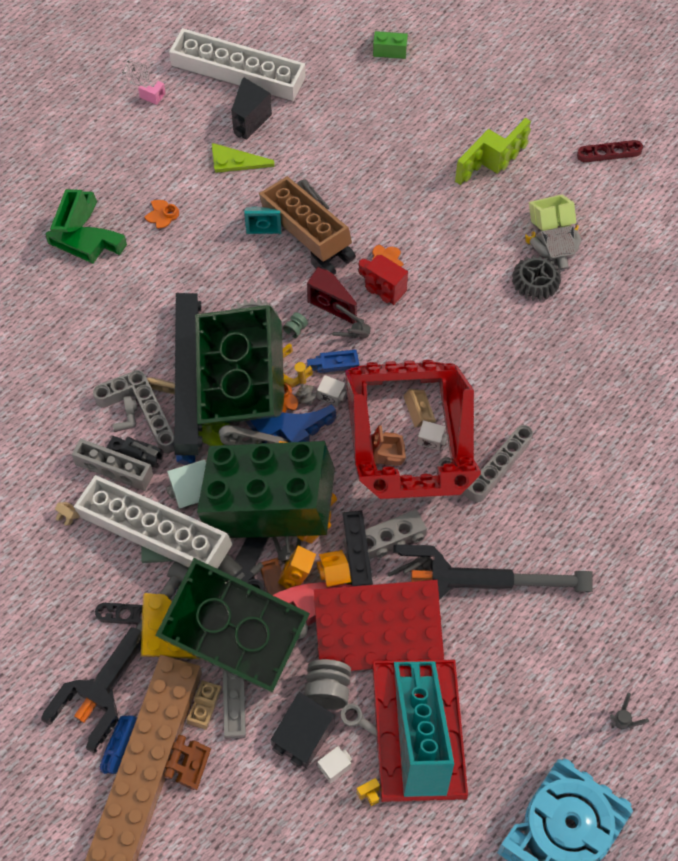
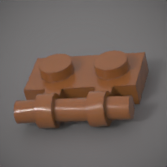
M178 735L176 742L172 746L173 752L170 760L166 763L164 777L172 779L174 772L178 773L177 783L192 790H198L211 748L195 740L190 741L189 745L186 746L184 745L186 737ZM181 753L185 755L182 765L178 764Z

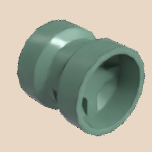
M294 312L290 317V321H287L283 326V330L288 335L292 331L295 332L292 337L297 338L301 334V329H305L308 325V321L302 314Z

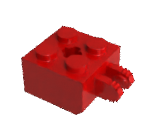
M376 255L372 261L367 259L359 260L358 272L365 278L367 291L371 294H377L385 303L395 305L407 291L408 271L383 255Z

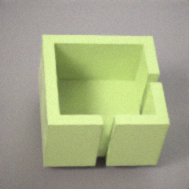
M562 194L529 202L531 222L542 231L558 228V226L560 228L567 227L576 223L574 202Z

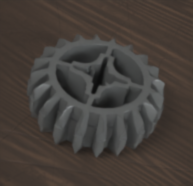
M532 255L530 259L526 256L524 260L520 259L519 263L516 264L512 274V282L515 285V290H519V295L525 293V299L532 296V301L535 297H538L539 301H541L542 297L548 299L549 295L553 296L555 291L559 289L561 271H558V266H554V261H548V257L542 259L541 255L538 258Z

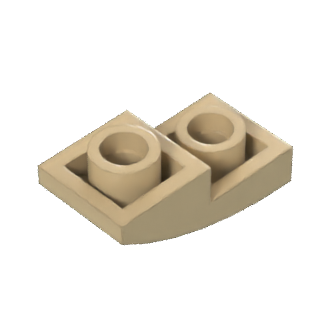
M201 681L194 697V704L187 717V724L207 730L222 686Z

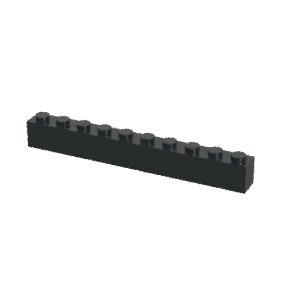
M176 293L175 455H198V448H202V436H198V431H202V426L197 424L195 314L201 312V301H198V293Z

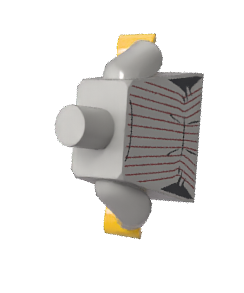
M573 225L541 231L537 237L534 231L531 232V237L525 234L526 243L531 244L543 258L548 257L549 262L557 261L559 270L569 268L567 259L575 255L582 239L578 232V225H575V228Z

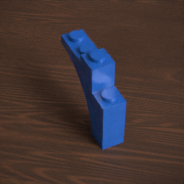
M331 404L310 413L291 414L282 412L276 418L245 422L253 431L282 437L287 442H309V435H315L321 427L331 425L335 421L336 409Z

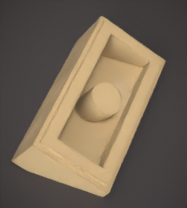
M154 377L147 378L152 389L175 395L174 382Z
M409 389L403 397L414 427L422 426L423 420L431 423L436 422L425 391Z

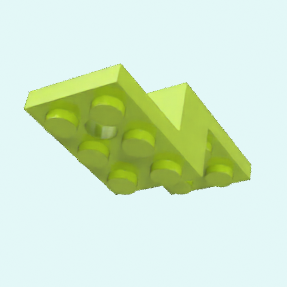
M524 118L506 138L487 129L457 161L455 182L459 185L464 181L467 182L471 178L472 172L474 170L478 171L481 165L497 174L501 170L504 171L511 159L514 160L518 156L519 150L521 148L525 149L528 145L531 121Z

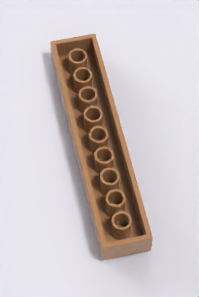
M160 655L85 861H137L166 779L164 777L166 763L170 760L173 752V743L176 742L178 735L182 733L202 675L199 665Z

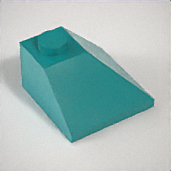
M256 206L245 208L246 234H282L280 210Z

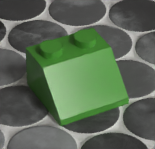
M375 31L373 57L406 59L408 33Z

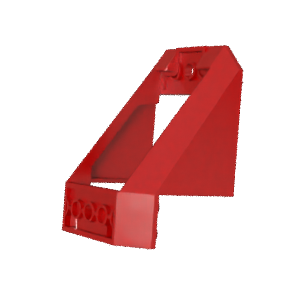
M407 360L400 364H396L395 361H388L385 364L368 362L366 365L345 370L355 468L359 481L379 499L461 495L481 475V470L474 460V389L457 365L434 362L433 360H423L422 363ZM419 379L421 383L439 382L451 464L448 463L437 467L438 475L435 476L427 473L416 477L407 474L400 476L398 469L394 467H383V470H377L371 440L367 386L382 385L383 381Z

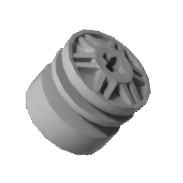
M321 659L311 661L307 667L308 674L306 679L309 683L305 685L304 695L327 710L342 709L348 704L349 689L347 686L350 684L351 667L336 660Z

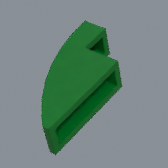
M65 189L50 231L73 232L81 228L90 218L96 206L97 200L94 192Z
M81 227L73 232L48 231L45 234L48 244L94 264L104 249L120 255L127 246L125 235L102 228Z

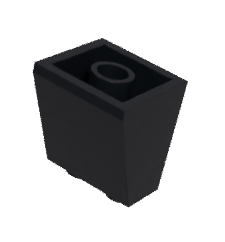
M245 77L241 80L231 110L233 132L237 137L247 140L272 115L271 93Z
M299 692L271 738L272 750L280 756L285 754L290 757V762L296 767L300 768L303 766L307 769L335 728V715Z

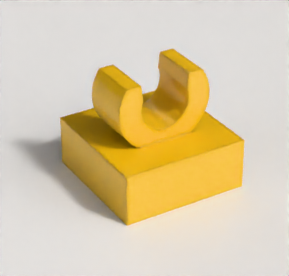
M374 778L357 787L356 793L359 799L362 800L367 797L371 806L379 803V797L376 792L380 790V784Z

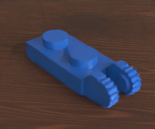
M134 715L120 716L101 760L100 772L104 774H116L118 772L121 758L125 753L137 717Z

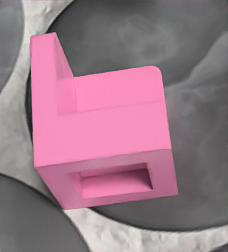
M160 81L154 87L147 86L145 88L139 86L138 88L140 98L156 105L166 94L164 83Z

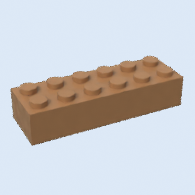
M288 176L259 193L262 207L280 210L281 225L323 262L352 244L349 227Z

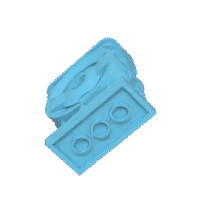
M558 759L531 799L526 809L524 823L513 826L497 853L507 861H601L633 813L632 804L625 798H618L612 794V790L606 785H599L593 781V777L587 772H580L574 768V764L568 759ZM574 794L585 798L597 811L603 831L597 828L595 813L584 801L576 797H563L557 800L552 795ZM535 811H536L537 813H539L540 815H542V816L545 818L546 831H547L549 837L551 838V840H552L556 845H558V846H560V847H562V848H564V849H569V850H576V849H580V848L586 846L587 848H589L590 850H592V851H593L594 853H596V854H593V853H591L590 851H588V850H586V849L583 850V851H579V852H570V851L562 850V849L558 848L557 846H555V845L549 840V838L547 837V835H546V833H545V831H544L543 823H542V818H541L540 816H538V815L535 813ZM565 820H573L576 828H569ZM527 844L534 856L527 851H523Z

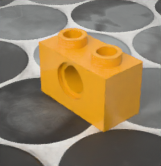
M298 545L286 561L278 583L287 589L301 585L310 573L316 553Z
M343 550L319 554L320 561L316 562L321 581L325 580L327 587L351 582L349 565Z

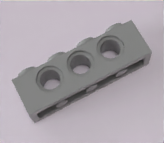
M81 438L71 454L75 465L143 491L146 490L153 477L151 464Z
M417 509L365 530L367 544L372 546L371 549H368L369 560L376 556L377 558L386 556L388 551L393 550V545H406L410 542L418 543L424 539L427 528ZM407 530L409 533L402 534L399 531ZM383 537H388V538H390L391 540L385 542V541L382 540V538H383ZM344 538V547L347 551L346 538Z

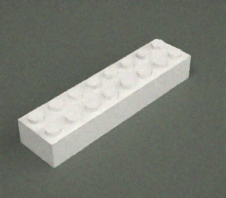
M183 28L169 51L171 66L239 86L241 80L245 77L270 92L271 95L294 101L306 78L305 63Z
M97 475L93 477L74 505L75 510L82 519L187 567L190 566L193 558H196L218 569L233 545L227 533Z

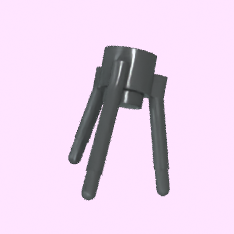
M303 179L297 183L326 209H329V206L316 193L308 180Z
M336 305V308L357 321V323H354L351 329H347L351 333L333 332L332 335L367 338L371 329L368 324L364 323V319L358 318L340 305Z
M287 536L285 537L286 545L282 546L281 550L277 537H272L278 553V560L285 564L295 550L294 545H290V538ZM297 538L296 547L298 545L301 546V540L299 538Z
M418 557L412 562L389 572L388 576L390 577L401 571L407 574L414 569L431 571L432 559L431 557Z
M627 693L621 710L615 716L613 714L610 715V725L616 726L619 729H626L628 727L633 729L635 726L648 723L649 719L646 718L632 722V716L627 711L631 693Z

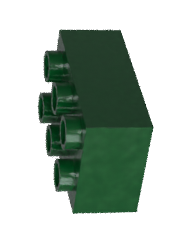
M325 441L209 446L197 509L201 522L227 533L229 538L327 535L335 467Z

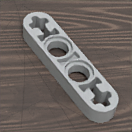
M233 425L223 426L219 430L221 442L227 445L258 444L261 441H267V443L287 442L282 437ZM244 437H250L247 441L241 440Z

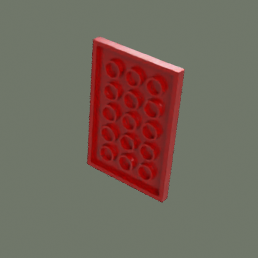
M437 580L314 589L319 660L328 659L343 662L351 667V671L372 669L373 661L444 660Z

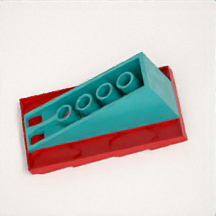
M373 661L372 675L381 802L466 800L468 798L456 661Z

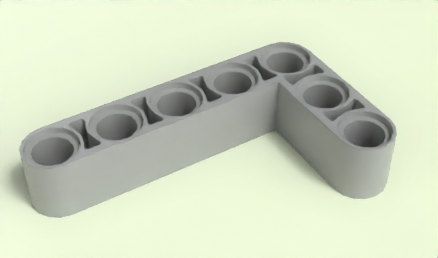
M135 370L97 385L93 389L96 404L103 408L123 401V397L135 396L158 447L167 454L174 451V434L142 371ZM165 441H170L168 444H163Z
M527 425L517 427L483 467L481 475L462 494L474 502L483 501L530 445L533 436L532 429ZM441 458L438 462V467L448 463L451 464V458ZM497 462H502L505 465H499ZM485 476H492L493 479H488ZM475 489H479V490H481L482 492H481V493H477V492H475L474 490H475Z

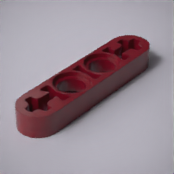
M638 140L582 146L578 149L577 158L581 162H594L637 157L642 153L643 144ZM619 148V149H621L623 152H622V153H616V152L614 151V149ZM602 150L606 154L600 155L597 151Z

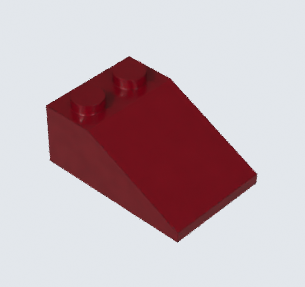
M317 267L307 282V302L352 324L357 323V321L336 308L338 304L357 316V302L334 274L329 270Z

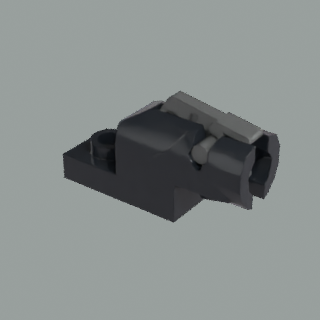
M112 436L106 447L151 464V467L155 468L159 466L157 459L162 461L164 455L163 449L128 436L126 440Z

